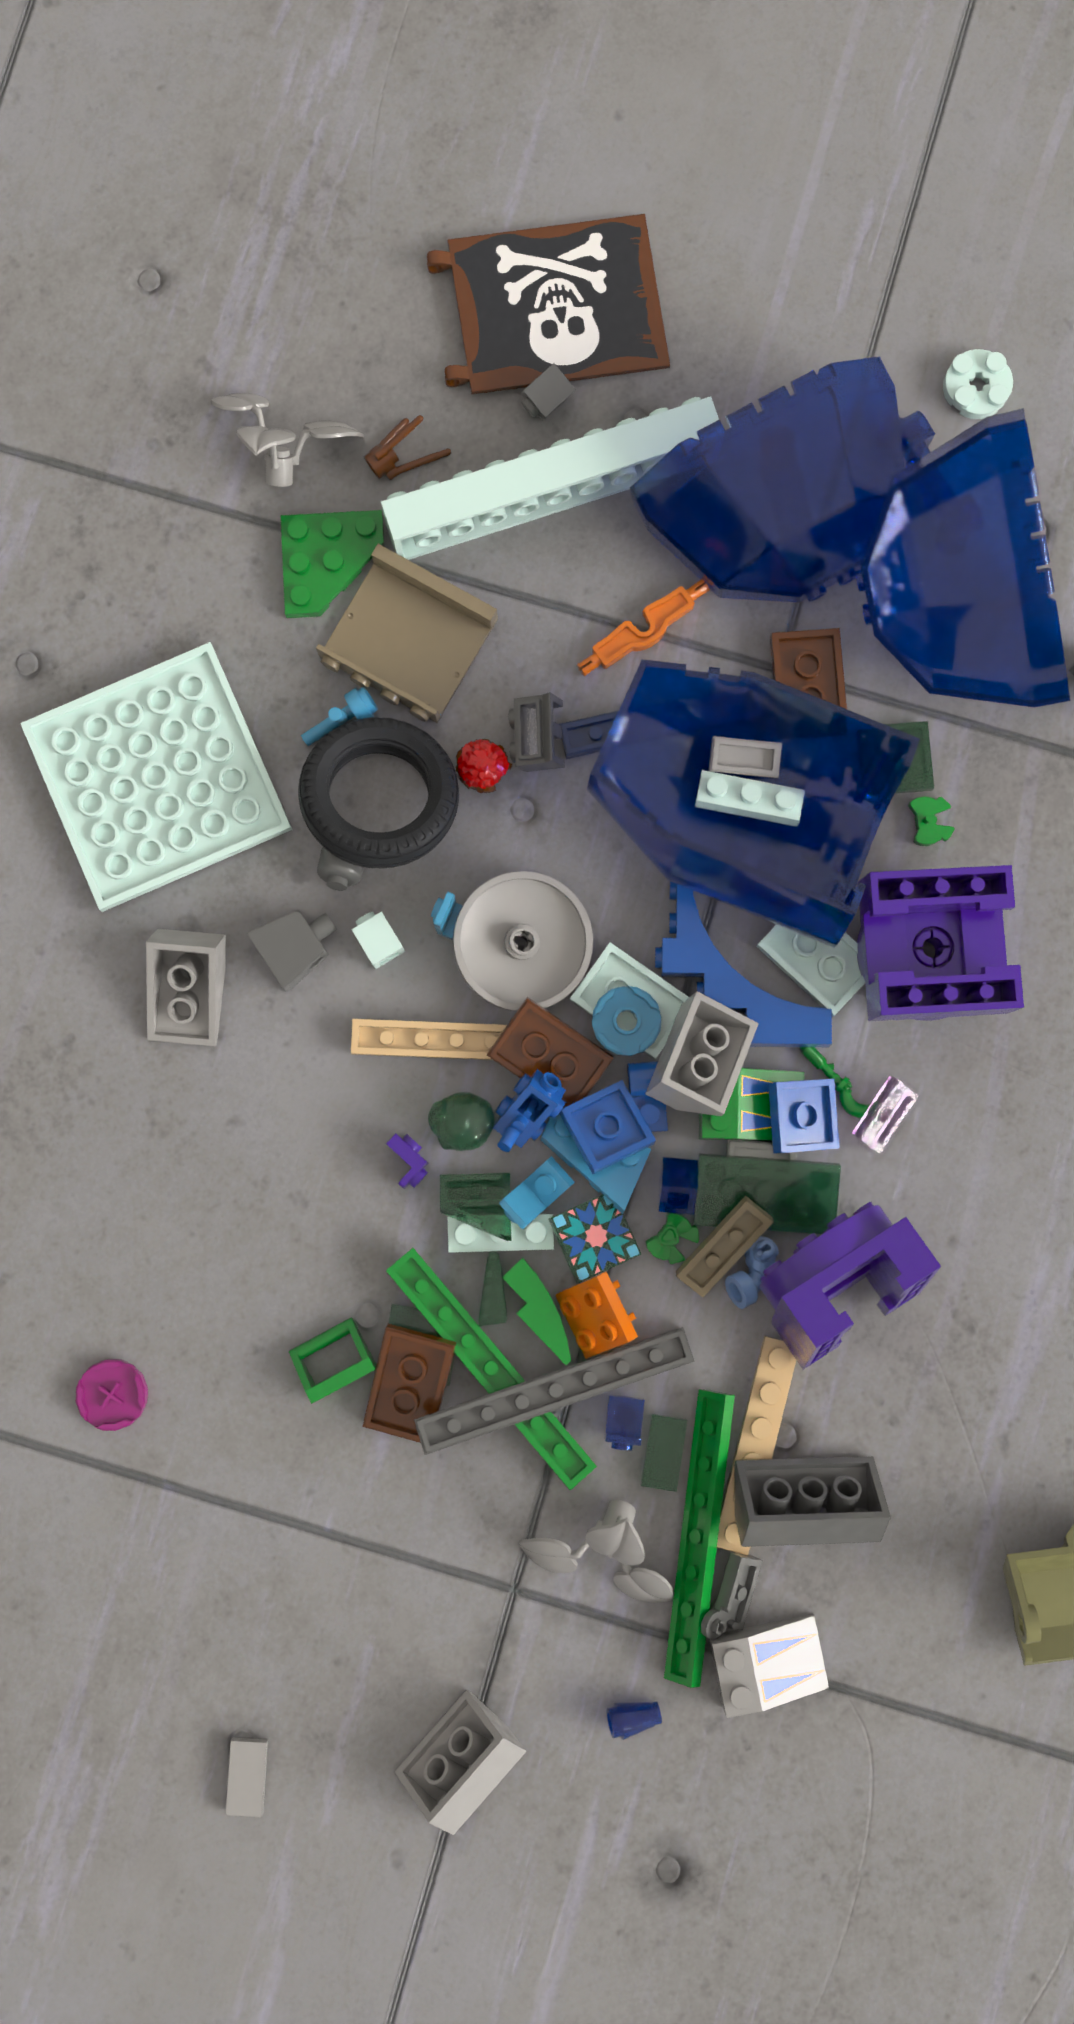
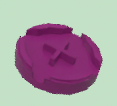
M107 1359L92 1365L83 1374L76 1387L75 1402L80 1415L85 1421H88L95 1428L102 1431H117L134 1423L142 1415L148 1400V1387L143 1374L133 1364L122 1359Z

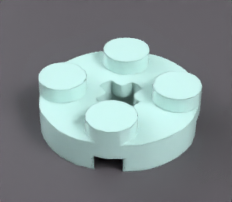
M983 349L969 350L957 355L947 370L943 381V392L949 405L952 406L953 404L956 409L960 410L959 414L970 419H985L997 413L1004 406L1013 388L1012 373L1006 364L1007 361L1004 355L999 352ZM974 378H981L986 385L983 386L982 391H977L976 386L970 385L969 381H973Z

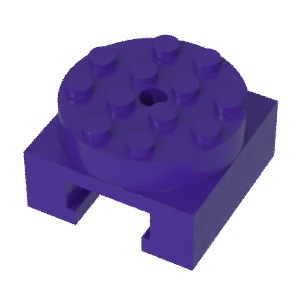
M1012 865L869 872L857 882L861 922L857 939V961L861 976L863 975L866 985L868 1021L904 1019L932 1021L947 1017L1008 1014L1024 1008L1021 966L1007 965L1002 911L1015 908ZM924 942H929L934 946V958L928 957L923 949H919L923 947Z
M869 1202L856 1210L850 1218L843 1213L827 1224L828 1229L821 1236L817 1237L815 1233L808 1235L796 1244L797 1249L793 1252L794 1255L783 1263L781 1260L773 1263L763 1271L764 1276L760 1278L762 1282L759 1287L775 1309L771 1323L803 1370L839 1347L842 1342L841 1337L854 1324L846 1311L839 1315L830 1300L864 1278H867L881 1298L877 1306L886 1316L920 1294L941 1268V1265L907 1217L893 1225L879 1205L874 1206L872 1202Z

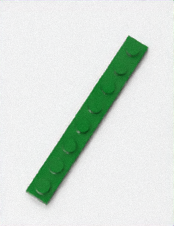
M414 1248L410 1249L386 1270L387 1274L439 1336L443 1339L457 1342L454 1354L488 1394L525 1381ZM552 1412L514 1424L569 1490L573 1489L597 1467Z
M705 1389L698 1390L664 1679L690 1688L700 1687L706 1643V1637L701 1633V1623L710 1609L735 1395Z

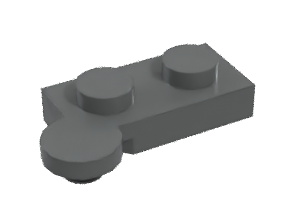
M730 1554L729 1561L724 1569V1578L720 1592L714 1603V1609L706 1613L701 1623V1633L704 1637L714 1640L721 1636L722 1632H725L726 1627L733 1630H743L763 1560L752 1555Z

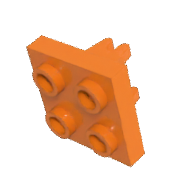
M607 1272L555 1294L560 1309L566 1317L585 1359L626 1344L638 1337L631 1323L636 1317L633 1312L627 1315L615 1290L620 1287L618 1280L611 1282Z

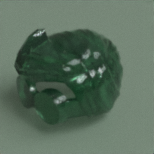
M458 1092L438 1100L432 1105L428 1114V1123L443 1149L471 1151L481 1147L487 1141L493 1130L495 1117L492 1105L488 1100L471 1092Z

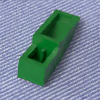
M522 1257L502 1277L526 1302L516 1314L567 1365L571 1361V1356L560 1314L538 1274Z

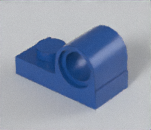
M658 1061L627 1064L629 1093L651 1132L668 1131L666 1104L645 1094Z

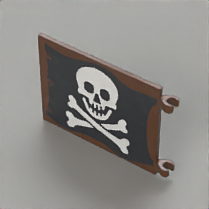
M645 214L448 239L449 252L432 250L427 253L429 273L436 274L452 268L467 366L449 365L445 367V382L448 387H457L470 382L471 395L525 388L553 363L556 364L569 381L670 368Z

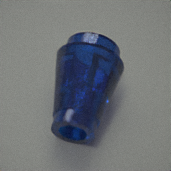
M657 1701L652 1703H614V1707L606 1709L608 1726L613 1739L621 1737L622 1740H625L655 1725L662 1724L661 1711Z

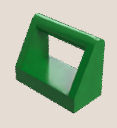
M352 1317L289 1350L293 1364L311 1404L374 1371L377 1366ZM351 1334L362 1360L315 1385L302 1359Z

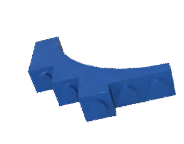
M677 869L676 879H670V899H676V913H669V934H676V938H662V947H655V968H662V977H703V982H697L696 991L736 1012H745L746 1017L759 1023L750 1047L829 1048L832 1045V1009L802 1006L777 998L756 987L733 969L713 945L701 922L693 895L691 869Z

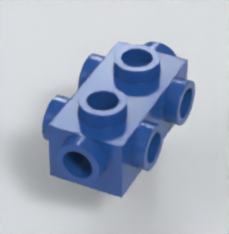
M538 1069L531 1077L525 1073L513 1089L517 1093L513 1099L506 1095L495 1110L499 1117L493 1129L502 1135L497 1144L502 1151L509 1152L514 1144L522 1148L530 1138L535 1141L547 1125L544 1121L548 1117L555 1119L566 1103L562 1100L566 1090L561 1087V1081L556 1075L549 1072L543 1074Z

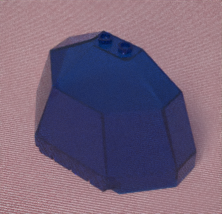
M880 356L830 363L820 368L818 374L812 370L790 382L795 393L794 395L790 396L786 387L782 386L758 399L762 409L761 412L757 413L751 402L725 416L730 426L729 429L725 430L721 421L717 420L696 431L699 440L690 437L678 443L630 487L632 501L647 530L699 579H703L705 584L707 583L709 588L719 598L801 602L808 599L809 602H812L827 593L826 588L836 583L843 586L858 577L857 572L861 571L903 505L908 492L896 388Z
M1024 408L982 419L892 476L861 561V570L855 572L859 592L865 591L867 604L862 605L866 626L872 625L874 636L929 694L1034 708L1070 701L1057 603L1054 598L1049 596L1055 592L1051 568L1037 569V566L1050 563L1046 535L1031 536V533L1045 529L1041 502L1032 501L1026 503L1025 500L1039 496L1036 471L1033 470L1035 466Z

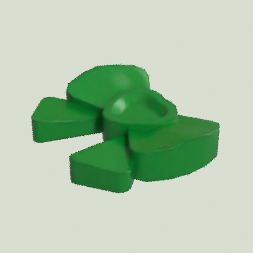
M919 797L909 802L908 807L915 815L917 832L914 836V843L916 845L930 846L940 840L947 841L955 830L954 827L936 825L937 817L935 814L951 808V805L943 797H938L936 800L931 797Z
M668 1211L666 1224L663 1225L656 1236L646 1240V1247L654 1257L668 1260L670 1264L685 1261L684 1255L675 1245L679 1243V1236L698 1243V1228L696 1225L691 1226V1223L683 1214L677 1211Z

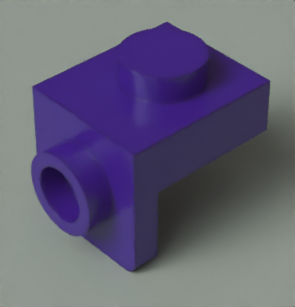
M395 1133L386 1144L412 1167L398 1184L404 1189L409 1184L415 1188L428 1174L424 1169L428 1162L418 1153L422 1147L408 1134L401 1138Z

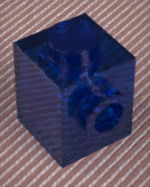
M663 1157L659 1180L658 1212L694 1215L698 1192V1160Z

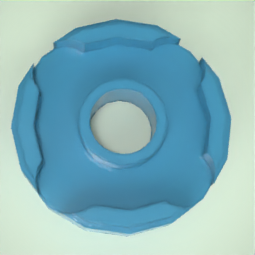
M622 986L609 990L599 998L593 1010L592 1028L595 1038L604 1049L616 1055L633 1056L644 1052L654 1044L661 1031L662 1017L658 1003L649 993L638 987ZM628 1011L635 1015L637 1024L634 1029L625 1031L619 1028L616 1019L621 1012Z

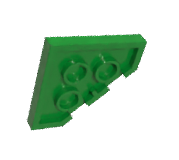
M382 510L280 515L286 618L320 617L330 607L329 604L341 591L344 592L362 572L361 569L372 559L371 554L379 543L385 547Z

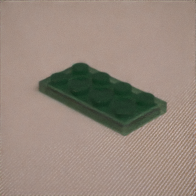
M699 1153L693 1223L699 1226L717 1227L734 1207L747 1196L772 1216L773 1223L767 1230L823 1234L828 1229L827 1224L837 1217L841 1165L830 1162Z

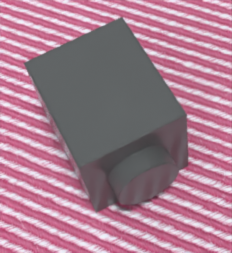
M553 363L522 391L521 395L524 397V400L521 403L533 418L539 416L543 421L569 398L576 389L556 364Z

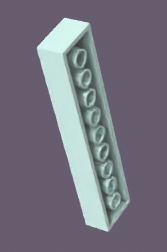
M711 396L704 399L694 397L686 400L679 407L670 410L665 407L659 408L651 412L648 417L638 420L628 418L619 422L616 427L604 431L601 428L593 429L579 439L572 441L570 439H562L553 443L550 448L541 451L536 449L527 450L521 453L518 458L510 461L496 460L486 465L484 469L475 472L470 470L461 471L455 474L452 479L441 483L439 481L427 482L419 490L409 493L404 491L395 492L389 495L387 500L381 501L386 527L395 553L410 560L716 462L719 459L724 432Z

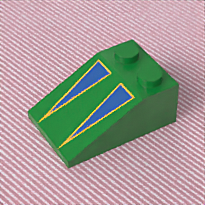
M741 1068L724 1115L715 1116L699 1113V1140L772 1141L768 1083L803 1081L805 1072Z

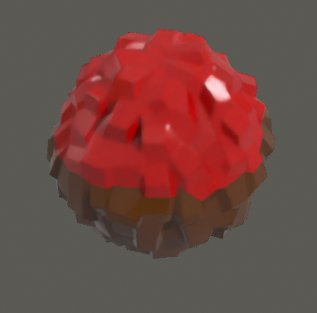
M489 739L471 741L465 744L464 747H461L456 755L457 766L455 768L459 774V780L468 789L471 788L479 793L496 791L495 785L499 783L502 776L506 775L507 770H511L512 763L508 762V756L504 751V747L495 744L493 741L490 742Z

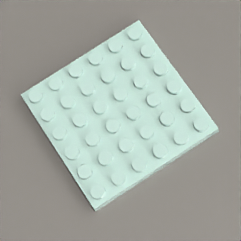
M211 642L20 723L101 912L293 830Z

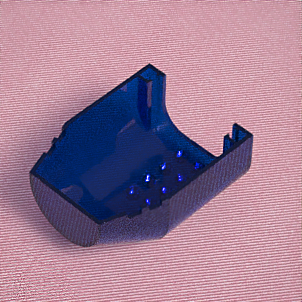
M642 659L590 773L587 791L668 881L835 948L856 915L866 884L859 882L857 887L856 885L883 816L911 766L920 738L755 672L741 671L739 676L720 674V668L709 667L708 672L686 670V664ZM712 736L782 743L778 778L730 773L720 774L805 790L800 821L797 827L695 807L702 770L708 771Z

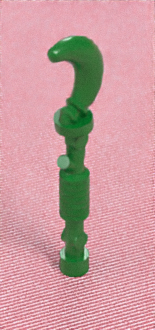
M799 1047L802 1050L801 1054L816 1069H821L829 1079H834L837 1085L835 1090L840 1092L841 1106L848 1114L857 1118H867L879 1110L881 1107L879 1101L866 1105L855 1101L851 1095L852 1090L850 1089L852 1085L849 1081L850 1079L846 1076L842 1079L833 1071L834 1063L827 1064V1059L815 1047Z

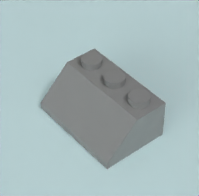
M696 991L681 1004L645 1094L675 1110L715 1116L724 1115L759 1023Z
M466 1690L394 1773L428 1823L454 1835L527 1751L510 1728L472 1692Z

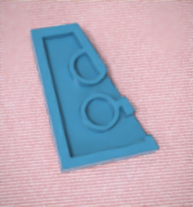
M560 1114L555 1119L550 1117L540 1139L568 1166L575 1168L583 1175L598 1193L601 1192L614 1203L613 1206L619 1212L624 1213L649 1156L650 1148L633 1154L592 1175Z

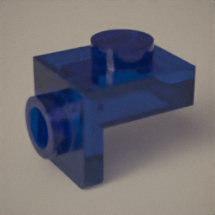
M609 1395L604 1439L606 1442H612L611 1448L632 1451L633 1445L641 1446L644 1399Z

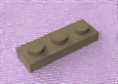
M745 1196L676 1270V1277L701 1297H704L772 1225V1216Z

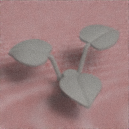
M234 393L211 399L212 406L228 411L250 410L256 415L258 426L239 427L236 433L241 442L256 456L264 451V461H266L265 482L271 486L284 487L293 484V465H299L302 447L305 440L309 437L337 438L357 436L364 440L363 433L345 423L330 420L309 422L304 424V430L300 434L293 455H291L289 448L276 445L292 442L295 440L296 435L286 429H268L265 427L260 407H268V399L252 393Z
M612 1500L609 1502L604 1520H598L596 1526L587 1531L585 1541L577 1550L571 1551L566 1543L551 1538L519 1540L518 1544L533 1562L554 1573L574 1572L578 1565L575 1559H579L590 1546L597 1553L607 1555L609 1558H614L622 1563V1570L624 1572H616L613 1580L616 1586L627 1596L648 1603L667 1602L674 1598L672 1586L662 1575L645 1568H631L630 1565H639L643 1562L645 1551L641 1539L632 1525L636 1509L625 1501Z

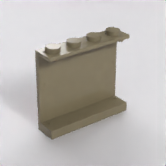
M378 543L371 554L373 565L326 645L318 644L316 650L321 658L320 662L326 668L336 673L341 669L350 674V680L365 689L371 686L380 691V697L396 706L400 702L411 708L409 712L419 720L426 722L430 719L438 723L498 620L497 609Z

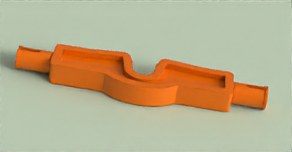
M700 579V581L687 590L680 586L665 597L647 605L642 611V616L649 626V630L646 632L639 631L631 621H624L607 637L592 647L593 654L577 664L581 674L585 677L600 665L607 669L632 651H642L654 646L662 639L668 626L693 610L694 601L710 591L707 583L705 584V581Z

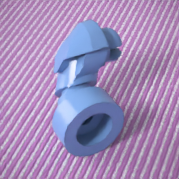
M760 1236L744 1253L749 1273L747 1274L740 1270L725 1279L726 1291L732 1302L740 1309H744L757 1301L758 1292L761 1291L759 1285L762 1282L760 1278L764 1276L763 1271L775 1263L776 1256L779 1254L777 1245L767 1237Z

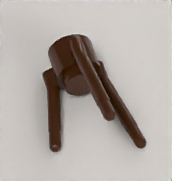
M419 415L410 423L407 418H404L378 445L364 456V459L378 479L386 475L391 481L401 473L450 455L451 449L447 448L403 465L395 466L399 458L392 448L423 421V416Z

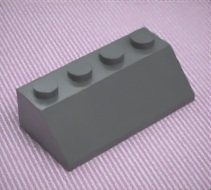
M873 1456L735 1461V1520L741 1547L881 1542L891 1516Z

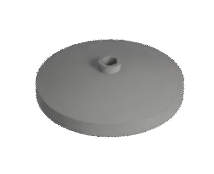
M527 871L511 872L490 879L469 896L455 922L453 951L461 976L467 985L486 1002L502 1009L517 1011L526 997H529L543 1008H546L568 996L583 979L591 961L593 933L584 906L568 887L544 874ZM518 937L524 938L527 942V946L523 950L518 949V944L515 943V939Z

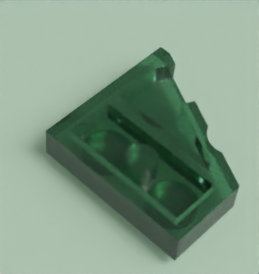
M510 1173L440 1175V1212L505 1241H512L511 1221L507 1218L504 1209L499 1204L511 1192Z

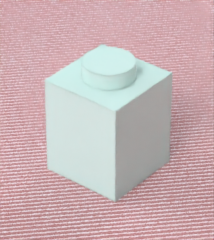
M382 911L376 915L374 912L365 914L356 921L357 926L351 929L375 969L405 952Z

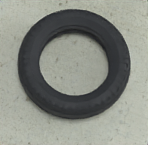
M371 717L354 720L339 726L329 732L315 745L308 755L300 774L298 797L300 810L309 831L327 851L341 860L354 865L384 869L406 865L428 854L443 840L450 830L457 813L459 785L456 771L449 756L442 746L427 732L417 728V726L397 719ZM368 754L396 756L411 764L421 774L428 790L427 803L414 821L400 829L390 832H370L359 829L345 821L338 814L330 799V787L338 771L348 762L360 756Z

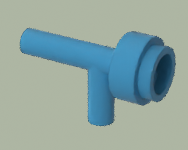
M362 687L359 690L354 688L346 693L344 698L348 704L342 709L337 707L331 708L328 712V718L301 735L306 745L310 746L355 716L360 720L374 717L373 713L378 708L368 691Z

